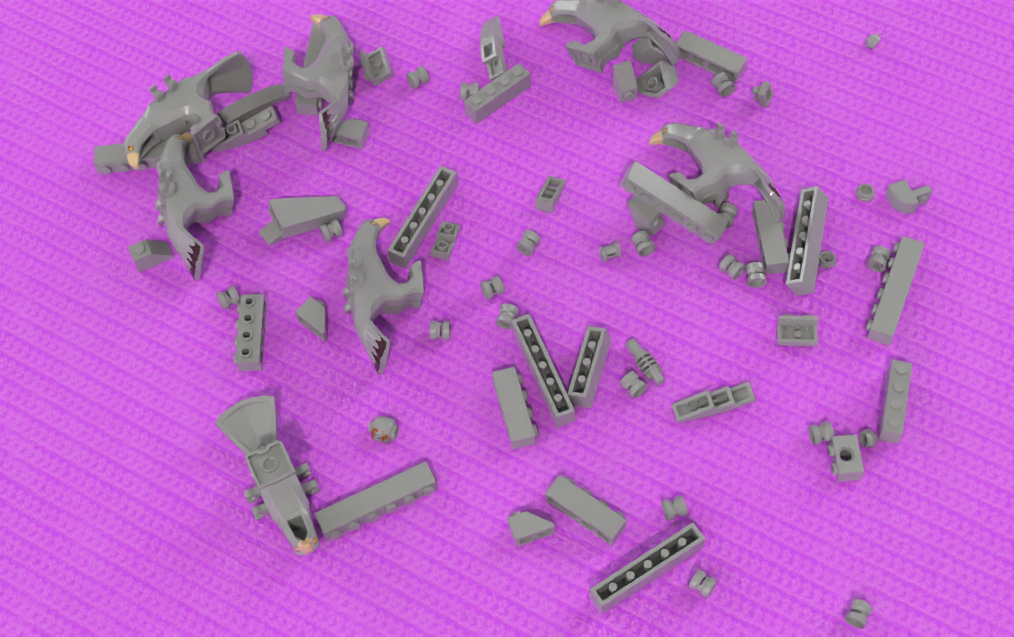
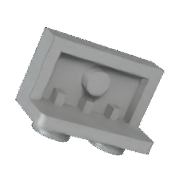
M382 46L368 55L363 50L359 52L361 56L360 63L365 71L363 74L368 82L371 81L377 86L393 76L386 50Z
M790 314L779 316L777 322L778 345L817 346L818 317L811 315L793 316Z

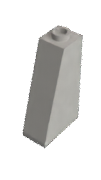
M338 196L283 198L269 200L268 212L282 239L318 229L321 224H330V221L335 218L338 222L344 221L346 206L340 201Z

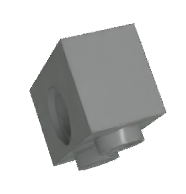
M857 434L833 436L830 444L827 445L828 455L832 456L833 463H831L832 475L836 476L837 482L861 480L864 468ZM840 456H846L849 460L845 461Z

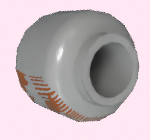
M379 415L374 421L371 420L368 432H371V438L374 441L389 444L392 440H396L399 425L396 424L395 419Z

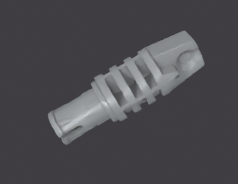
M635 338L629 340L625 346L635 357L634 362L648 380L653 379L657 386L662 385L665 381L660 374L663 371L648 351L642 349Z

